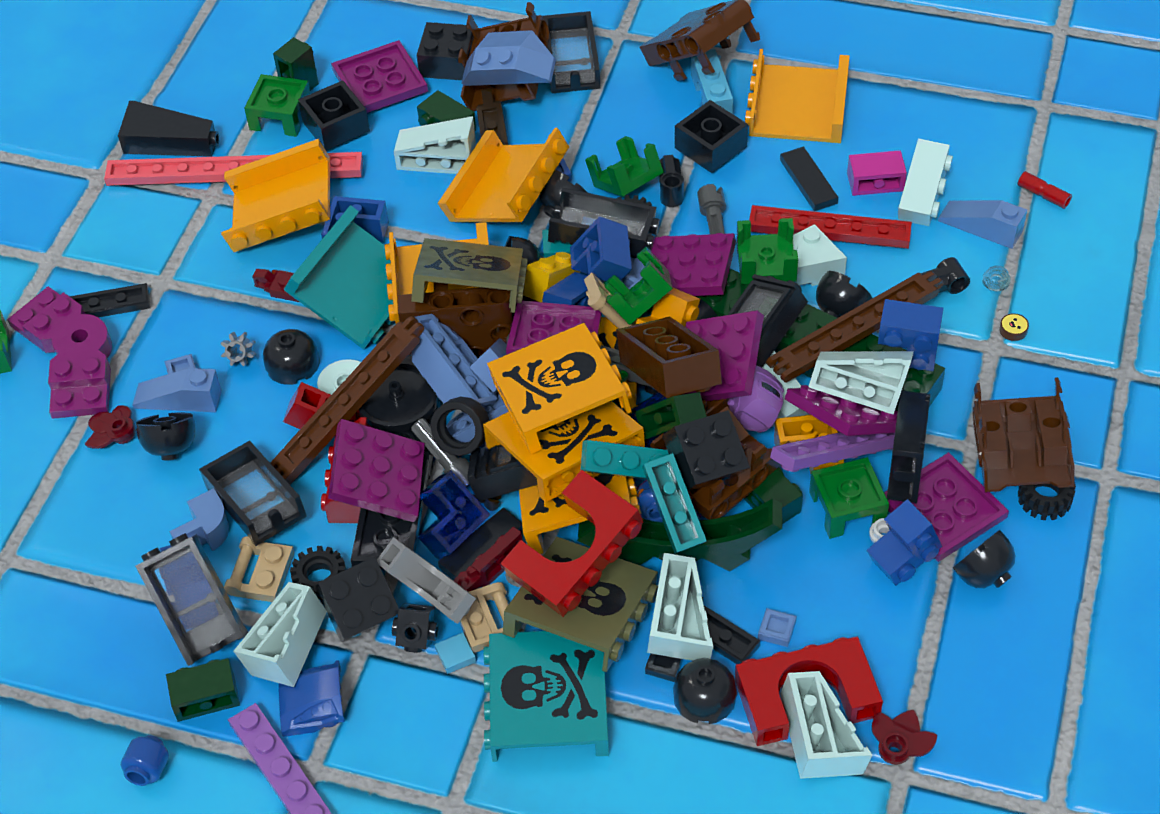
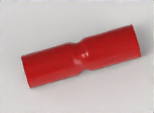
M1027 171L1023 172L1019 178V186L1042 196L1063 209L1068 206L1072 199V194L1052 184H1048Z

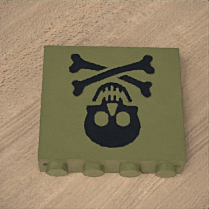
M424 238L413 274L411 302L423 303L429 282L511 290L509 308H511V312L515 313L516 303H522L528 258H522V248Z
M556 537L543 557L554 562H570L584 555L589 548ZM617 558L613 563H609L605 567L599 581L594 586H589L583 593L578 606L574 610L568 611L564 617L521 586L504 611L503 634L514 638L524 623L604 652L602 671L607 672L613 661H619L624 649V643L632 640L637 622H643L647 614L648 604L656 601L658 572Z

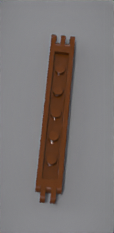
M929 271L924 275L916 273L770 356L766 360V364L773 368L777 375H781L780 378L785 383L815 367L820 352H841L879 330L885 299L924 304L938 295L939 289L944 285V281L941 278H936L937 275L933 271Z
M414 316L408 317L404 322L400 321L395 324L270 462L289 485L293 483L336 435L337 425L340 420L349 421L419 344V336L423 333L424 326Z

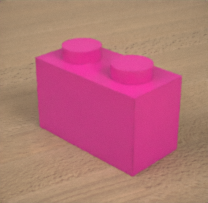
M901 150L849 155L847 175L852 196L901 192L904 190L907 172Z

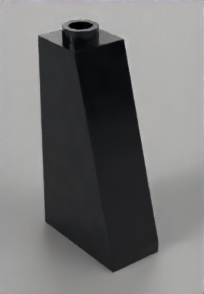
M129 101L118 133L123 154L212 157L215 146L219 145V133L215 131L212 120L137 101Z

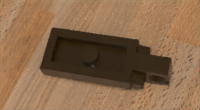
M491 89L481 90L483 104L476 107L481 137L486 130H494L502 144L509 145L501 102H494Z

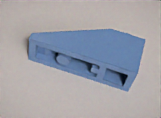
M1003 200L949 201L940 214L938 221L1013 249L1023 233L1027 209Z
M186 368L138 384L132 406L134 409L216 412L222 391L216 369Z

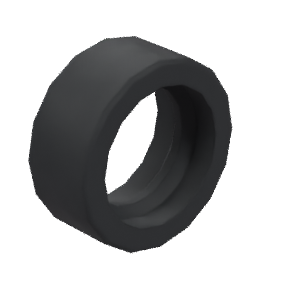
M460 396L450 399L435 410L431 419V433L434 441L443 451L450 455L463 456L472 453L486 442L483 424L489 422L490 419L487 411L479 402L472 398ZM461 410L467 413L473 420L475 436L471 441L466 443L459 442L449 433L446 417L451 411Z

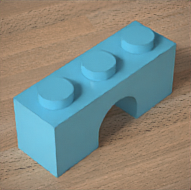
M710 49L705 52L715 71L712 74L705 75L701 70L702 66L697 56L691 57V77L696 91H701L702 105L712 100L728 112L733 113V97L716 49Z

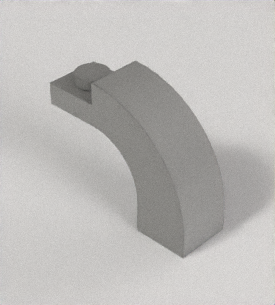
M394 537L377 559L379 566L418 593L457 624L470 611L471 605L476 600L467 590Z

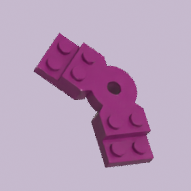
M48 286L9 317L7 321L10 327L45 353L56 352V356L50 360L48 384L51 388L49 413L52 419L109 412L111 367L107 358L112 351V341L107 327L100 318L85 314L82 305L63 292L60 295Z

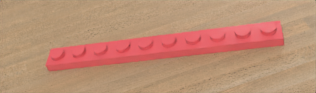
M362 152L328 153L330 156V178L362 177ZM271 155L108 160L104 180L106 186L226 182L224 179L225 171Z

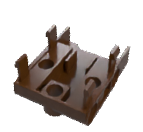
M732 0L687 13L674 25L639 48L649 66L669 62L674 72V78L680 81L685 80L687 77L678 60L697 56L702 66V72L705 75L712 74L715 71L705 52L720 43L722 49L730 48L731 41L727 37L742 26L751 42L759 41L760 34L755 31L750 21L755 17L749 4L745 0Z
M527 2L526 6L528 18L478 28L472 15H468L467 29H470L474 36L469 57L485 36L492 32L532 30L547 48L549 41L548 25L542 15H536L535 7L531 2ZM460 49L458 62L459 64L462 63L465 68L468 57L465 51ZM539 83L463 85L461 98L467 108L477 111L476 107L483 104L481 90L491 89L494 102L516 98L527 101L536 99Z
M434 282V292L425 293L423 303L411 302L412 294L398 295L399 320L404 322L410 316L416 317L433 314L438 318V322L448 326L459 335L478 359L499 338L507 344V336L510 334L514 314L511 312V308H509L511 290L485 287L448 290L447 283Z
M1058 377L1055 378V396L981 401L980 383L975 384L974 394L977 401H974L973 424L985 492L1001 491L1007 486L1052 484L1058 488L1074 487L1075 465L1068 429L1070 424L1063 402L1060 399L1059 393H1062V386Z
M729 398L721 399L707 411V401L703 400L706 417L717 414L726 406L728 407ZM662 433L652 441L650 447L667 450L662 437L664 434ZM750 435L744 438L741 443L744 445L743 450L750 468L738 476L726 480L720 479L716 483L688 491L694 509L707 520L723 517L781 466V464L770 458L772 448H766Z

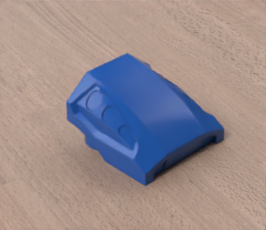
M339 660L333 664L301 671L294 687L279 683L280 723L283 737L313 733L324 727H333L340 722H345L340 693L341 684L339 677H341V666Z

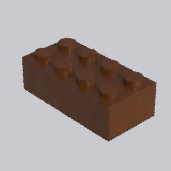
M670 316L616 329L620 362L664 397L670 398L692 391L705 392L710 390L712 386L722 384L719 350Z

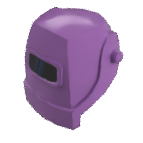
M756 366L751 395L730 398L728 401L729 409L744 429L757 431L758 433L767 431L776 421L782 408L783 386L769 371Z

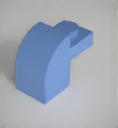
M213 488L187 501L193 520L169 531L172 539L184 533L187 534L188 538L197 534L201 545L208 543L212 551L223 544L229 533V522L223 503Z

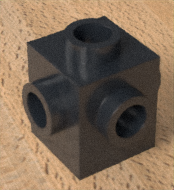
M404 603L398 609V617H394L392 624V636H396L395 646H402L407 652L420 653L423 649H427L432 644V641H436L439 624L434 622L435 606Z

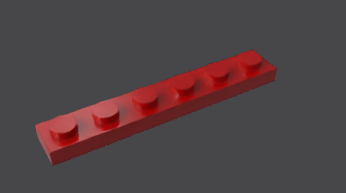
M756 205L751 207L749 221H751V232L778 234L779 219L793 218L794 234L815 224L829 240L909 249L912 222Z

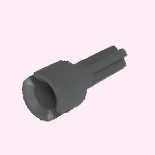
M707 184L697 192L700 212L707 218L710 234H725L722 221V213L726 210L723 188L719 187L716 191L714 184Z
M421 418L415 422L411 430L421 442L425 443L426 448L445 469L443 477L457 493L464 490L470 485L467 479L469 461L465 457L463 459L462 457L458 458L456 455H450L443 451L434 441L431 425L426 419Z

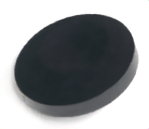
M403 360L357 412L360 417L367 418L368 426L389 433L405 432L411 430L412 425L419 419L424 418L427 421L435 412L439 398L426 379L422 377L414 363Z

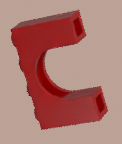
M583 470L563 490L562 495L570 508L595 525V538L589 550L573 561L554 562L543 557L520 540L500 563L510 578L562 617L568 611H572L578 606L583 593L589 586L592 587L599 581L605 567L609 563H613L620 556L622 547L629 539H633L638 535L644 523L636 507Z
M858 636L852 638L842 637L831 643L818 646L812 644L805 646L801 650L788 653L778 652L771 657L758 660L747 659L741 664H736L735 683L757 746L788 739L789 721L779 695L788 673L820 671L825 681L837 691L847 719L852 724L874 719L878 712L881 713L883 700Z

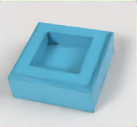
M464 633L434 644L447 674L476 663L475 655Z

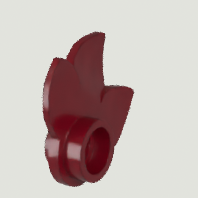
M118 405L112 413L99 412L89 419L88 425L94 433L85 442L86 447L99 449L108 446L113 441L118 444L129 442L136 433L135 423L131 419V410L127 406Z
M914 710L906 711L893 720L887 715L878 712L872 722V733L879 741V755L887 763L898 765L906 762L909 757L924 756L936 744L937 734L920 731L918 717ZM895 747L898 748L900 752H892L889 749Z

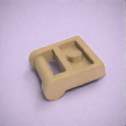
M591 273L584 279L588 289L586 295L589 298L588 305L594 310H599L618 329L636 325L635 322L629 325L607 302L606 297L612 296V294L605 288L604 283L598 277Z
M245 536L241 539L239 545L241 551L231 578L225 582L224 589L231 596L273 602L281 592L294 556L293 546L267 542L254 546L251 539ZM252 554L259 555L249 584L242 583Z
M501 582L469 592L476 600L471 605L470 611L460 620V625L473 653L483 650L485 646H489V634L503 633V628L497 629L486 603L488 600L494 601L504 621V611L509 603L506 599L507 591Z

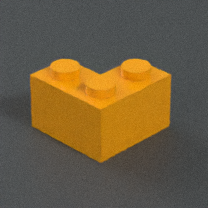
M673 288L654 304L651 316L638 318L636 324L670 316L686 327V322L697 319L700 299Z
M812 415L777 418L775 421L774 443L775 446H779L788 441L793 443L835 434L838 431ZM844 459L836 463L830 462L821 464L818 467H809L810 474L814 470L842 464Z

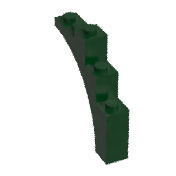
M771 499L753 509L735 515L710 520H699L706 542L676 554L663 522L642 518L644 523L640 532L635 538L627 541L622 547L618 558L641 565L652 557L663 560L664 553L692 557L695 558V561L703 558L730 572L750 559V548L782 529V503ZM589 520L579 523L577 541L591 547L595 538L596 528Z

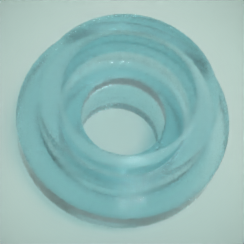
M1001 266L990 267L983 274L982 279L984 286L992 291L1007 289L1011 281L1008 271Z

